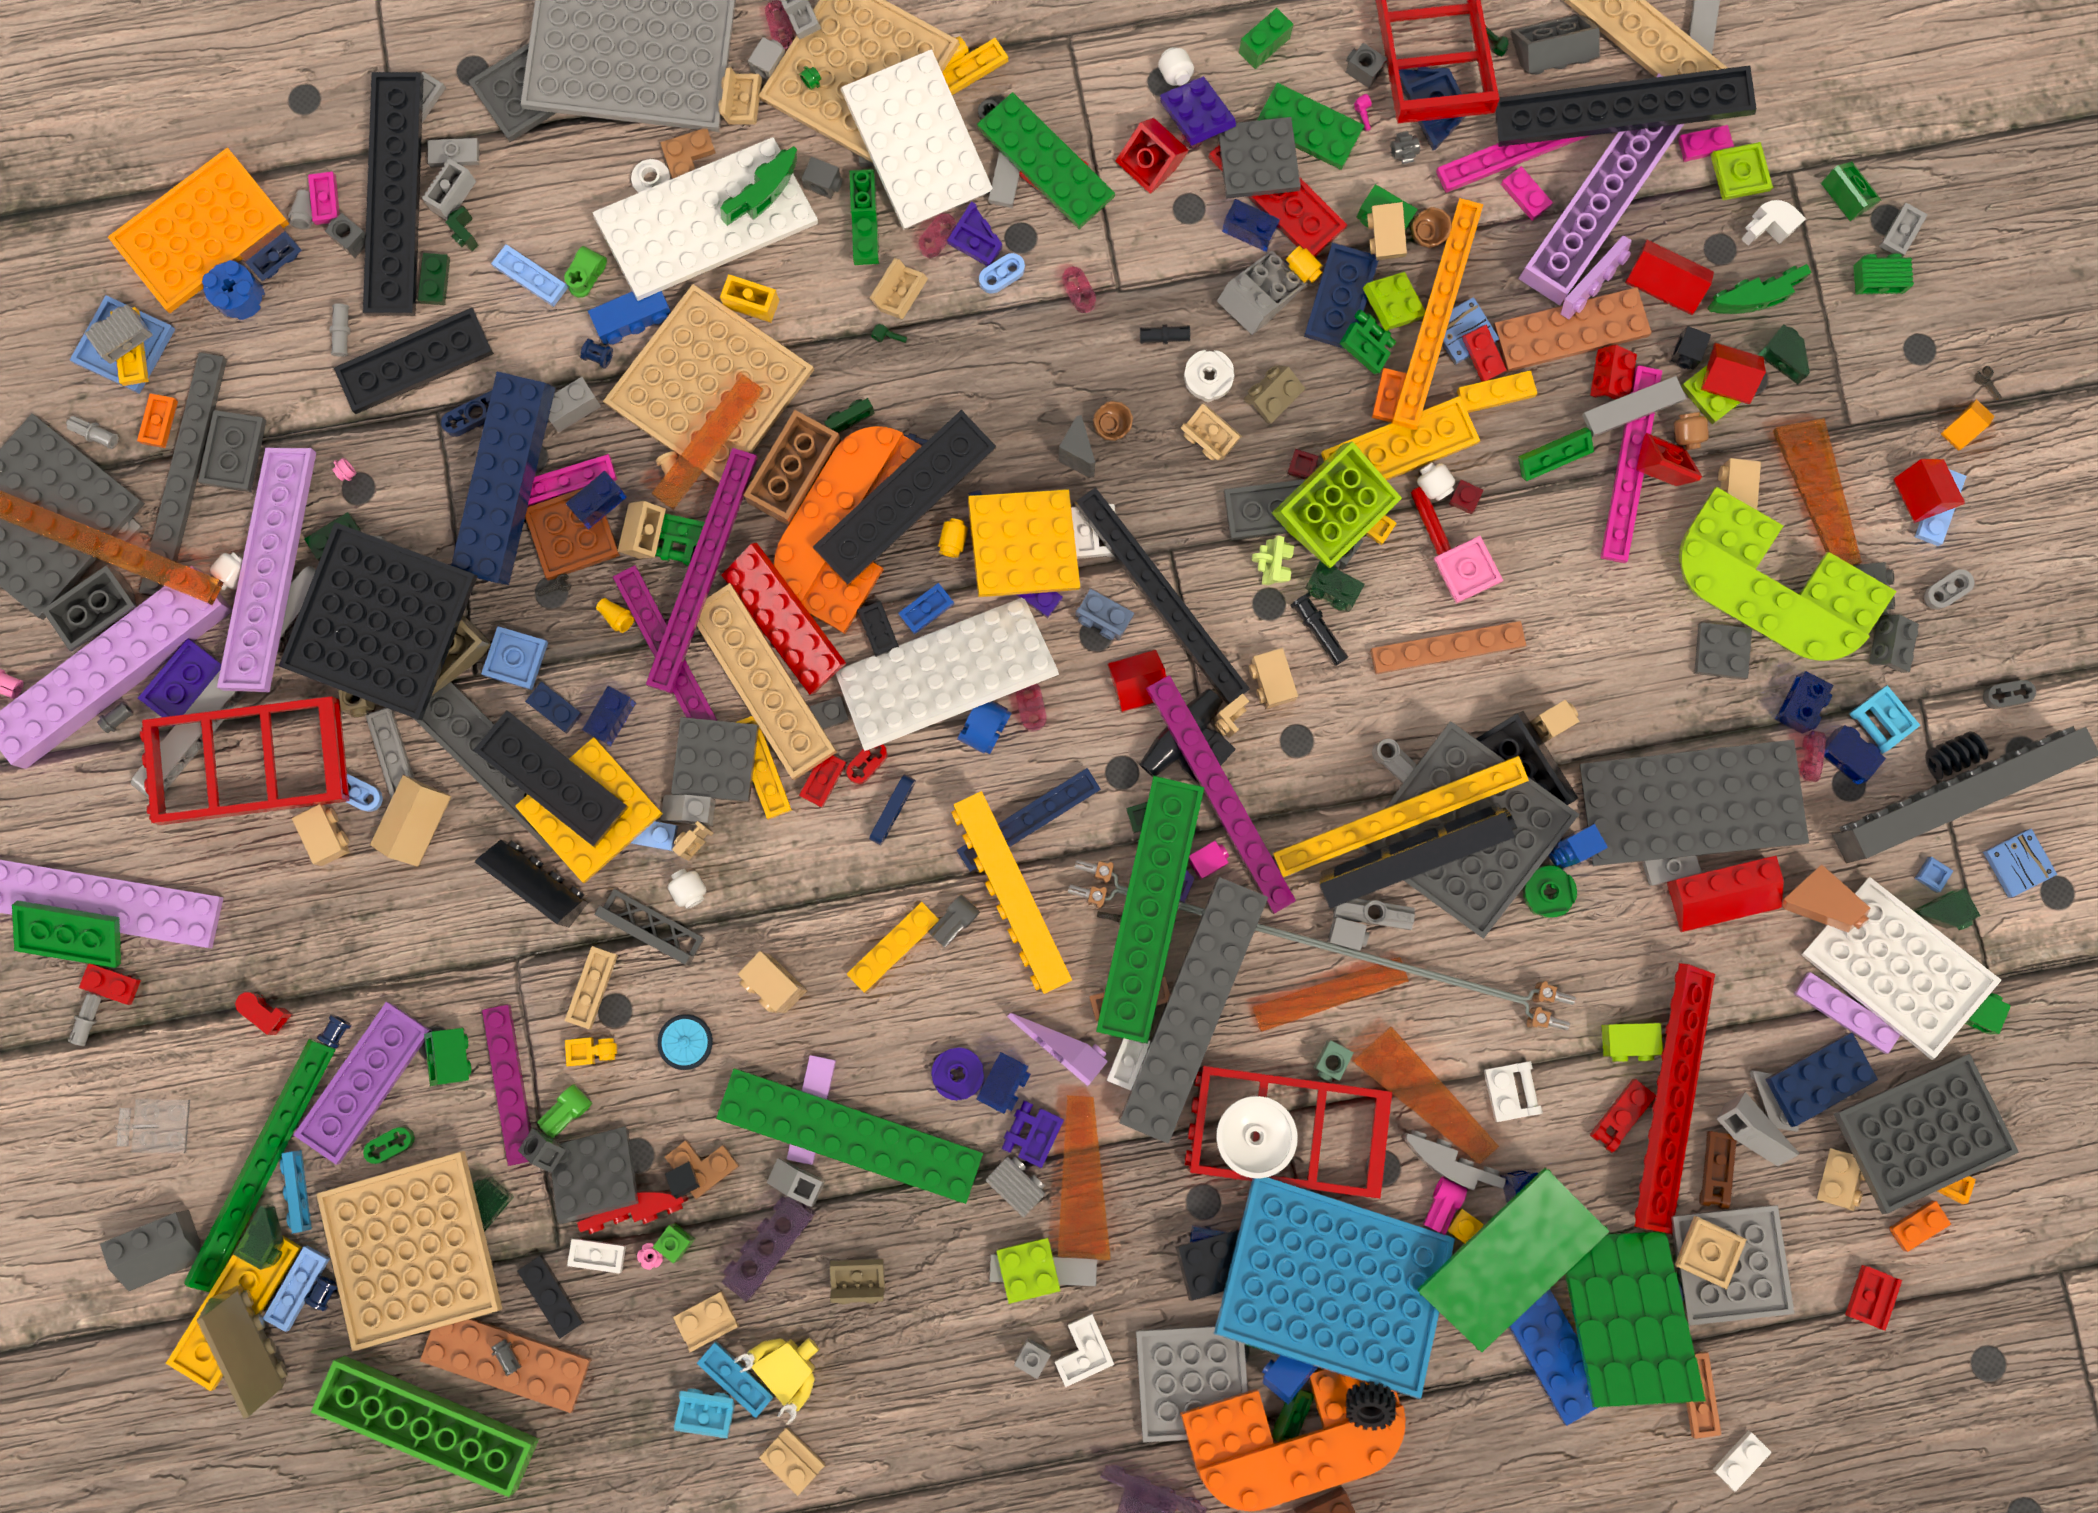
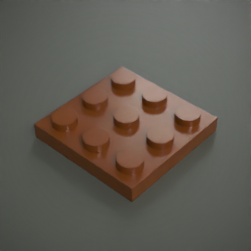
M595 484L527 507L525 517L548 581L620 556L598 488Z

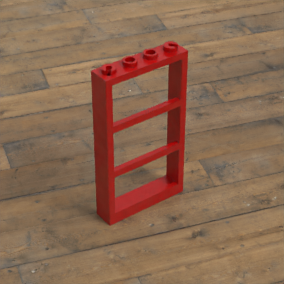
M1376 0L1397 124L1495 113L1500 99L1481 0H1466L1467 4L1388 12L1386 0ZM1469 14L1475 51L1404 59L1396 58L1390 22ZM1478 62L1483 92L1404 101L1399 75L1400 69Z
M330 696L142 720L143 727H141L140 737L145 749V753L142 755V762L147 772L144 787L149 795L147 814H150L149 819L152 824L168 825L350 801L340 700ZM318 707L327 793L278 799L271 713ZM260 715L268 801L220 807L212 721ZM201 722L209 808L166 813L159 727Z
M1201 1066V1071H1198L1194 1086L1199 1087L1198 1097H1193L1191 1113H1195L1194 1124H1189L1188 1139L1192 1140L1191 1150H1186L1185 1166H1189L1188 1171L1190 1173L1252 1181V1178L1243 1176L1234 1170L1199 1165L1210 1075L1258 1081V1096L1266 1098L1269 1083L1318 1090L1307 1180L1273 1175L1268 1178L1299 1188L1381 1199L1392 1092ZM1327 1091L1376 1098L1366 1188L1317 1182ZM1253 1131L1252 1141H1258L1260 1135L1257 1131Z

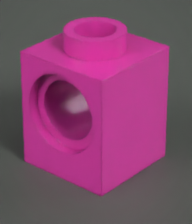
M1213 841L1191 854L1188 862L1199 880H1202L1229 863L1227 861L1229 854L1223 844L1218 845L1216 841Z

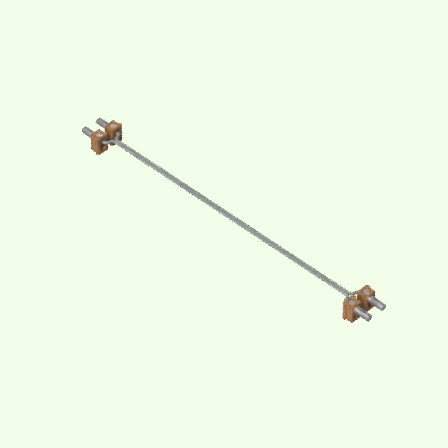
M1081 860L1076 861V869L1095 874L1094 878L1102 880L1104 884H1108L1111 876H1113L1114 885L1118 889L1113 890L1110 896L1105 897L1106 887L1100 889L1092 886L1091 889H1085L1070 885V889H1068L1069 894L1088 899V904L1096 905L1098 909L1103 907L1104 900H1111L1115 893L1127 895L1128 888L1120 886L1118 884V876L1112 872L1114 867L1112 862L1107 864L1099 861L1098 864H1092ZM1182 902L1178 904L1179 910L1201 916L1203 914L1204 908ZM1257 924L1255 931L1524 1004L1526 1007L1525 1012L1528 1016L1526 1024L1529 1028H1548V1026L1567 1031L1569 1027L1560 1024L1570 1026V1022L1552 1017L1550 1012L1543 1011L1541 1007H1532L1529 1011L1530 1007L1526 1001L1531 998L1534 1002L1554 1003V1001H1560L1570 1005L1575 1004V1001H1571L1576 1000L1575 996L1557 991V987L1548 985L1546 981L1538 982L1535 989L1531 990L1527 997L1266 925Z

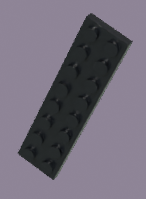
M961 409L813 546V549L849 585L996 449L995 444Z

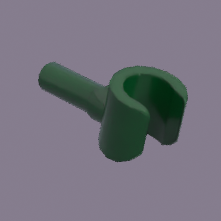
M1486 26L1487 36L1495 43L1492 51L1499 57L1504 56L1508 50V39L1504 36L1499 38Z
M882 324L876 325L871 333V337L878 342H882L885 336L904 343L907 341L906 336L893 333Z

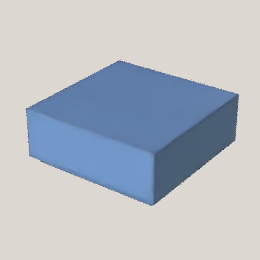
M1927 857L1915 879L1936 893H1939L1947 883L1953 870L1935 858Z

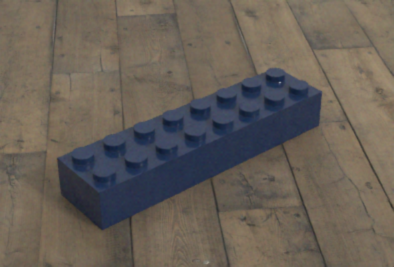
M496 372L451 566L473 573L479 579L505 585L510 584L555 387L544 382Z

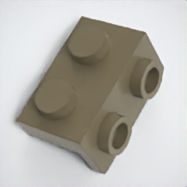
M1277 365L1271 367L1265 373L1266 377L1260 383L1254 384L1248 390L1249 394L1244 398L1246 403L1253 404L1267 423H1272L1305 390V387L1288 366Z
M884 1259L830 1261L831 1303L849 1304L852 1302H866L872 1304L884 1301Z

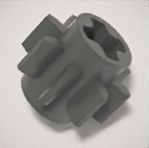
M1408 131L1397 133L1395 141H1391L1392 157L1394 160L1399 159L1402 165L1414 162V158L1420 153V144L1417 136L1409 135Z

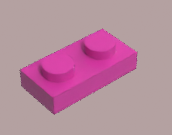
M1728 125L1680 135L1678 138L1684 162L1710 157L1713 151L1734 147Z
M1522 166L1506 177L1501 183V186L1532 221L1553 204Z
M333 171L309 174L312 221L315 225L328 224L332 219L340 215L336 175Z

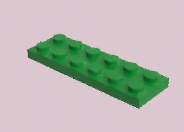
M1013 92L977 123V129L1078 229L1082 228L1115 197V192Z

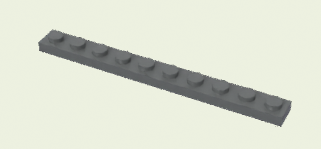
M201 352L198 354L139 590L144 595L152 596L173 580L205 452L212 415L216 407L227 359L223 356Z

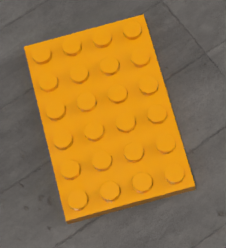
M227 147L110 234L108 238L168 313H172L204 288L202 283L203 276L212 268L229 260L238 263L243 259L241 254L279 224L285 228L290 223Z

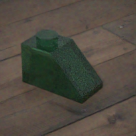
M1783 324L1758 353V356L1764 357L1766 362L1798 385L1810 373L1805 341L1794 328Z
M1966 888L1952 890L1913 910L1928 923L1946 929L1957 927L1958 930H1963L1974 924L1972 922L1973 919L1981 916Z
M266 1204L259 1207L233 1253L234 1256L260 1270L274 1266L282 1255L280 1250L284 1240L274 1205Z

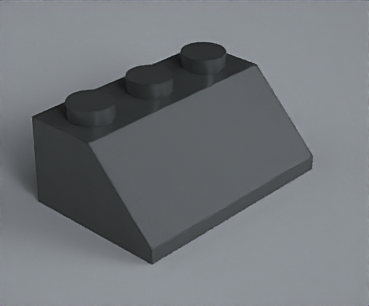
M1580 14L1511 30V37L1520 66L1532 75L1541 74L1544 70L1551 68L1563 69L1572 63H1588L1591 59L1600 57L1599 27Z
M106 565L42 609V612L69 651L72 652L137 607L134 591L123 575Z
M189 1210L175 1212L100 1243L109 1271L128 1291L192 1266L202 1248Z

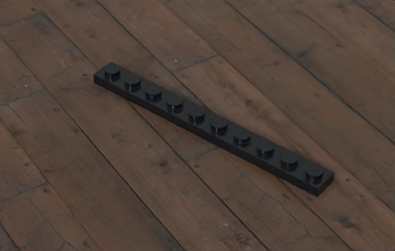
M1093 488L1075 501L1074 505L1227 705L1250 690L1097 488Z

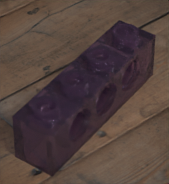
M782 1196L773 1207L776 1212L769 1220L766 1217L756 1229L759 1232L758 1236L754 1241L748 1239L739 1252L743 1254L737 1263L732 1260L723 1271L726 1277L722 1283L745 1302L752 1298L816 1215L805 1204L791 1197L785 1198ZM780 1217H785L790 1221L789 1231L784 1232L778 1228L777 1222ZM763 1239H769L773 1242L774 1249L771 1253H766L762 1250L761 1242ZM751 1260L757 1265L755 1274H748L745 1271L744 1264L746 1261Z

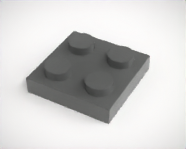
M1703 622L1698 624L1694 674L1740 680L1748 679L1752 628Z

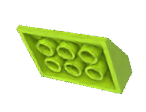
M1352 441L1342 444L1272 514L1295 539L1328 568H1331L1402 498Z

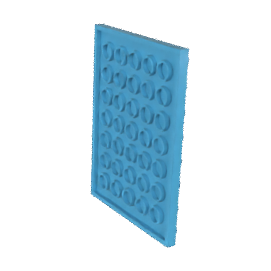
M1268 1177L1252 1178L1214 1334L1369 1383V1381H1374L1376 1386L1378 1383H1382L1383 1388L1388 1386L1392 1391L1421 1399L1439 1311L1421 1296L1417 1289L1451 1257L1455 1238Z

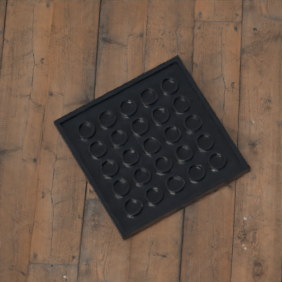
M334 522L279 667L422 721L478 576Z

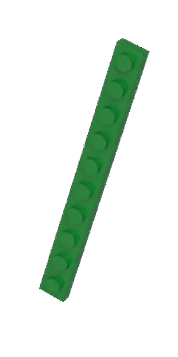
M308 1039L184 1281L187 1287L210 1292L220 1277L336 1050L335 1048L319 1041Z

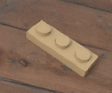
M591 946L565 1018L566 1022L586 1029H592L617 960V954Z

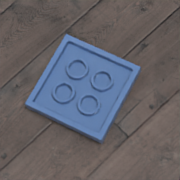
M106 295L86 331H89L94 323L110 317V311L118 307H124L126 304ZM140 311V318L153 334V336L144 341L149 378L175 328ZM84 333L70 361L123 386L119 383L117 361L110 364L101 358ZM146 382L123 387L140 394Z

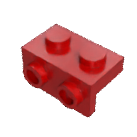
M1616 344L1598 349L1590 395L1595 398L1605 395L1616 400L1631 394L1637 354Z

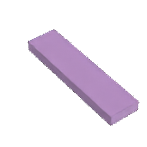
M810 1055L802 1091L828 1099L836 1060ZM790 1144L787 1160L813 1165L816 1153Z

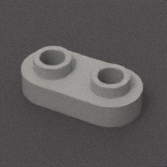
M1956 570L1927 588L1924 600L1932 609H1943L1969 593L1974 587V578L1966 570ZM1955 580L1960 583V588L1955 586ZM1934 594L1939 596V601L1935 600Z

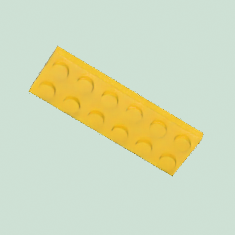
M1459 396L1422 411L1417 430L1391 423L1322 451L1321 456L1325 462L1342 444L1353 441L1386 480H1389L1479 444L1480 438Z
M259 1220L254 1221L166 1364L209 1391L215 1390L223 1375L197 1322L200 1313L210 1298L242 1284L244 1291L248 1289L253 1297L254 1304L252 1308L255 1314L259 1313L261 1315L302 1247Z

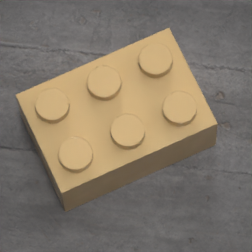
M762 951L737 974L742 978L739 983L750 994L756 993L761 999L758 1002L768 1012L787 1013L807 992L772 955Z

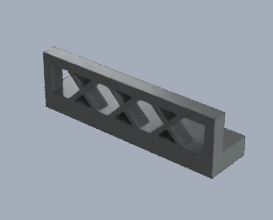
M613 889L604 907L599 906L594 914L690 966L705 939L616 889ZM616 897L626 902L628 912L616 914L610 910ZM630 904L634 905L638 909L632 910ZM644 911L648 913L650 924L640 927L635 924L633 914ZM629 915L630 921L623 917ZM653 916L661 921L654 923ZM666 923L670 925L673 936L662 939L658 937L655 926ZM651 927L653 934L645 929ZM675 929H677V930H679V931H681V932H683V933L677 935ZM688 935L696 939L689 953L680 949L678 938ZM674 940L675 946L667 941Z

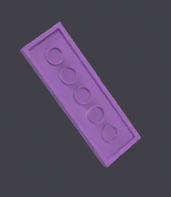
M386 1002L296 1130L294 1136L334 1164H340L424 1043V1034L432 1030L392 1003Z

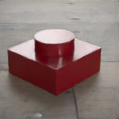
M1460 480L1449 504L1472 515L1484 490Z

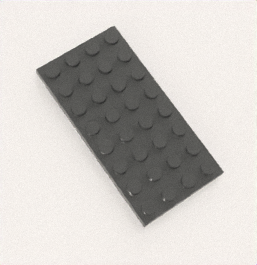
M1794 740L1580 764L1587 826L1595 824L1608 848L1591 856L1593 867L1809 844Z

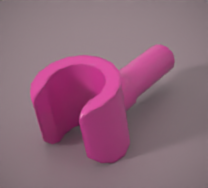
M1368 94L1358 97L1354 103L1355 110L1362 117L1365 131L1371 130L1366 111L1367 108L1372 106Z

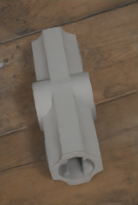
M1354 899L1334 907L1333 918L1338 917L1369 925L1412 930L1415 908L1383 903L1378 900ZM1370 906H1375L1379 909L1380 916L1377 920L1369 917L1368 909Z

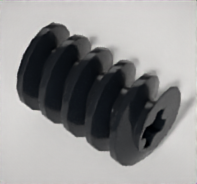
M1969 731L1964 733L1963 736L1955 737L1954 740L1946 741L1945 744L1937 745L1936 748L1928 749L1925 754L1926 764L1931 775L1935 779L1941 780L1943 779V774L1950 776L1953 771L1959 772L1962 767H1970L1971 762L1977 764L1980 762V758L1986 760L1988 758V748L1978 734Z

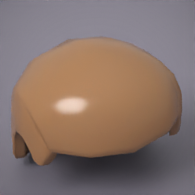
M1430 207L1414 217L1410 230L1412 238L1420 246L1431 248L1440 245L1449 237L1452 225L1450 217L1444 210Z
M1110 401L1102 405L1095 412L1093 427L1096 434L1104 440L1116 441L1123 438L1131 430L1133 416L1130 409L1122 402Z

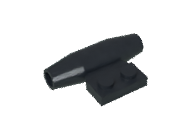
M1206 689L1187 704V707L1221 766L1236 748L1219 732L1207 729L1223 701L1212 690ZM1166 726L1156 737L1139 765L1153 777L1159 775L1176 760H1179L1182 770L1200 786Z

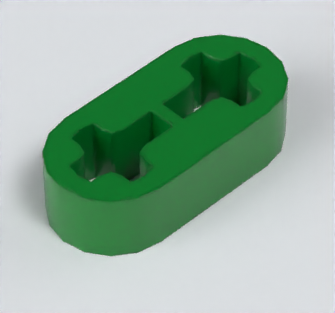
M397 1127L373 1139L364 1147V1158L371 1164H379L412 1147L415 1140L413 1131L407 1127ZM398 1133L406 1135L407 1138L403 1140L404 1145L402 1143L392 1145L391 1142L398 1139ZM374 1145L376 1147L386 1146L387 1149L380 1152L381 1158L378 1156L373 1157Z

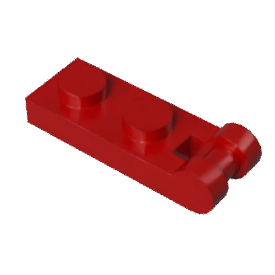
M1632 1079L1592 1130L1590 1136L1596 1141L1600 1140L1605 1144L1604 1148L1613 1153L1655 1099L1656 1095L1637 1079ZM1609 1126L1615 1130L1612 1136L1606 1133Z

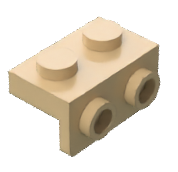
M726 68L725 76L721 82L723 94L722 99L719 101L720 114L728 124H756L760 100L758 95L761 92L762 84L761 76L759 74H735L732 68Z
M894 258L874 289L870 299L880 312L903 320L928 278L924 273L905 267L900 259Z
M1202 404L1191 419L1181 426V429L1185 432L1183 434L1184 437L1193 444L1197 442L1204 448L1202 450L1204 455L1213 461L1214 459L1223 460L1242 437L1206 404Z
M1830 1148L1817 1200L1843 1207L1850 1211H1854L1855 1206H1860L1863 1191L1859 1190L1862 1180L1865 1181V1178L1853 1154Z

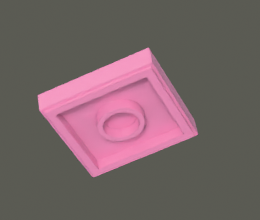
M1481 536L1444 552L1433 559L1456 604L1503 582Z

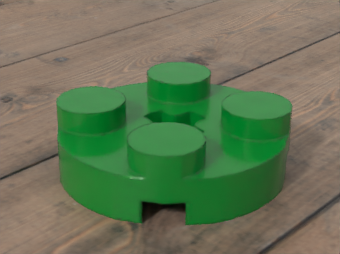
M1544 866L1538 868L1523 887V897L1533 914L1544 918H1555L1566 914L1573 903H1575L1577 887L1570 874H1567L1557 866ZM1546 885H1550L1551 889H1556V894L1552 895V899H1548V896L1544 895L1543 890H1546Z

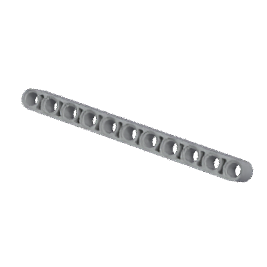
M312 566L303 569L290 585L277 654L288 642L316 571ZM219 671L185 714L233 709L247 691H223L217 688ZM224 719L212 721L213 733ZM201 722L175 725L160 743L164 793L203 746ZM142 765L133 776L131 785L149 798L144 787L147 772L144 765Z

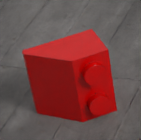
M1155 118L1140 122L1115 162L1151 194L1178 168L1189 152V149Z

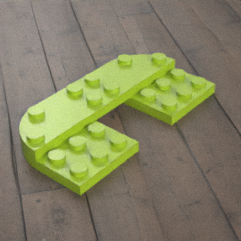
M1715 487L1688 528L1680 545L1679 562L1682 577L1688 588L1701 600L1803 658L1818 661L1835 660L1845 657L1860 648L1870 637L1868 634L1897 591L1832 553L1826 552L1801 592L1797 594L1756 570L1780 533L1783 525L1720 488Z

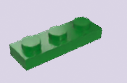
M1587 427L1518 456L1522 478L1527 482L1593 453L1591 431Z

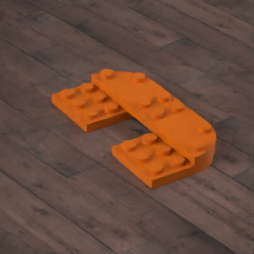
M875 426L860 429L848 435L838 444L781 537L775 552L774 566L810 615L843 634H846L858 614L857 610L864 604L884 569L873 562L854 581L847 585L818 555L813 546L921 447L920 444L905 437L902 432L888 427Z
M1317 1369L1309 1378L1323 1429L1276 1444L1273 1443L1260 1393L1257 1389L1187 1410L1180 1414L1195 1468L1205 1487L1215 1498L1231 1508L1242 1511H1258L1371 1475L1385 1467L1398 1452L1405 1433V1411L1403 1405L1400 1404L1397 1392L1393 1391L1396 1397V1419L1392 1421V1425H1386V1428L1382 1430L1380 1427H1377L1376 1431H1372V1427H1368V1430H1363L1362 1425L1357 1428L1354 1426V1422L1350 1423L1346 1417L1347 1391L1349 1388L1352 1389L1354 1384L1360 1387V1382L1363 1381L1326 1369Z

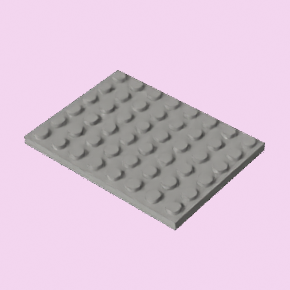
M535 0L521 98L522 109L696 130L708 129V131L720 132L722 115L719 112V101L722 99L723 94L721 82L725 76L726 68H728L736 0Z

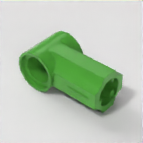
M575 1084L567 1088L557 1098L558 1102L537 1121L540 1128L551 1138H555L573 1119L580 1117L592 1105V1102Z

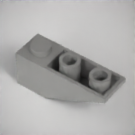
M1746 1092L1725 1103L1717 1120L1736 1141L1776 1166H1780L1799 1155L1794 1146Z

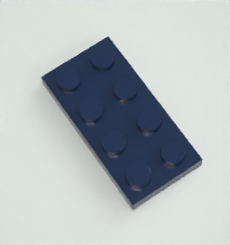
M1332 242L1304 337L1345 349L1339 343L1351 323L1357 322L1360 324L1354 315L1360 309L1364 312L1367 296L1363 287L1373 281L1379 261L1376 260V255Z
M1853 1032L1837 1038L1765 1080L1790 1127H1796L1878 1079Z

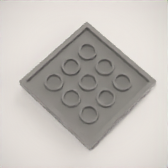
M1778 1205L1672 1216V1235L1676 1260L1694 1216L1747 1239L1727 1289L1677 1267L1679 1283L1684 1294V1312L1689 1326L1795 1314Z
M1216 1325L1136 1330L1143 1442L1188 1440L1181 1412L1248 1392L1244 1343L1215 1335Z

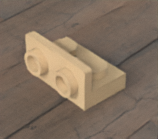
M1244 694L1240 695L1213 718L1216 722L1214 727L1222 736L1226 735L1230 738L1239 730L1233 722L1247 711L1244 706L1249 700Z

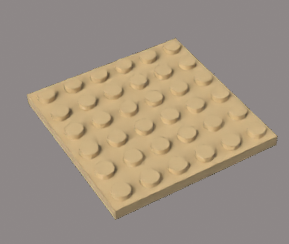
M819 0L813 10L822 29L802 39H799L798 36L795 37L758 96L761 101L873 163L841 92V87L931 49L941 72H943L960 46V43L956 38L886 0ZM804 66L808 68L814 67L822 78L819 81V88L815 87L813 90H809L799 75L804 70Z
M692 284L603 402L719 484L732 447L752 454L813 373L814 367Z
M465 1151L316 1194L352 1352L503 1309Z

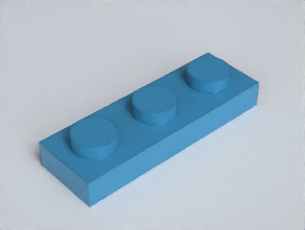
M302 1150L282 1153L280 1170L285 1176L286 1185L283 1188V1195L285 1201H288L289 1208L286 1217L287 1225L291 1228L292 1234L312 1230Z
M717 1341L714 1342L696 1364L756 1418L775 1395L748 1370L739 1372L745 1367L739 1362L734 1363L735 1358Z

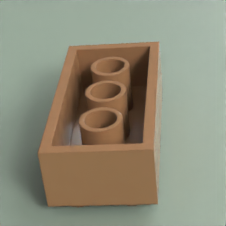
M794 410L743 496L747 503L789 526L833 451L841 442L839 433Z

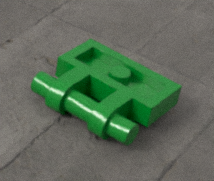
M1360 309L1354 315L1360 324L1357 322L1351 323L1339 344L1373 374L1381 372L1391 354L1384 346L1392 348L1396 340L1391 337L1390 331H1385L1384 328H1381L1375 322V318L1371 314H1366ZM1369 331L1375 335V338L1369 334Z
M665 514L659 540H663L664 543L663 547L657 546L655 556L661 557V560L681 561L683 565L689 566L705 522ZM673 544L686 545L685 552L673 550Z

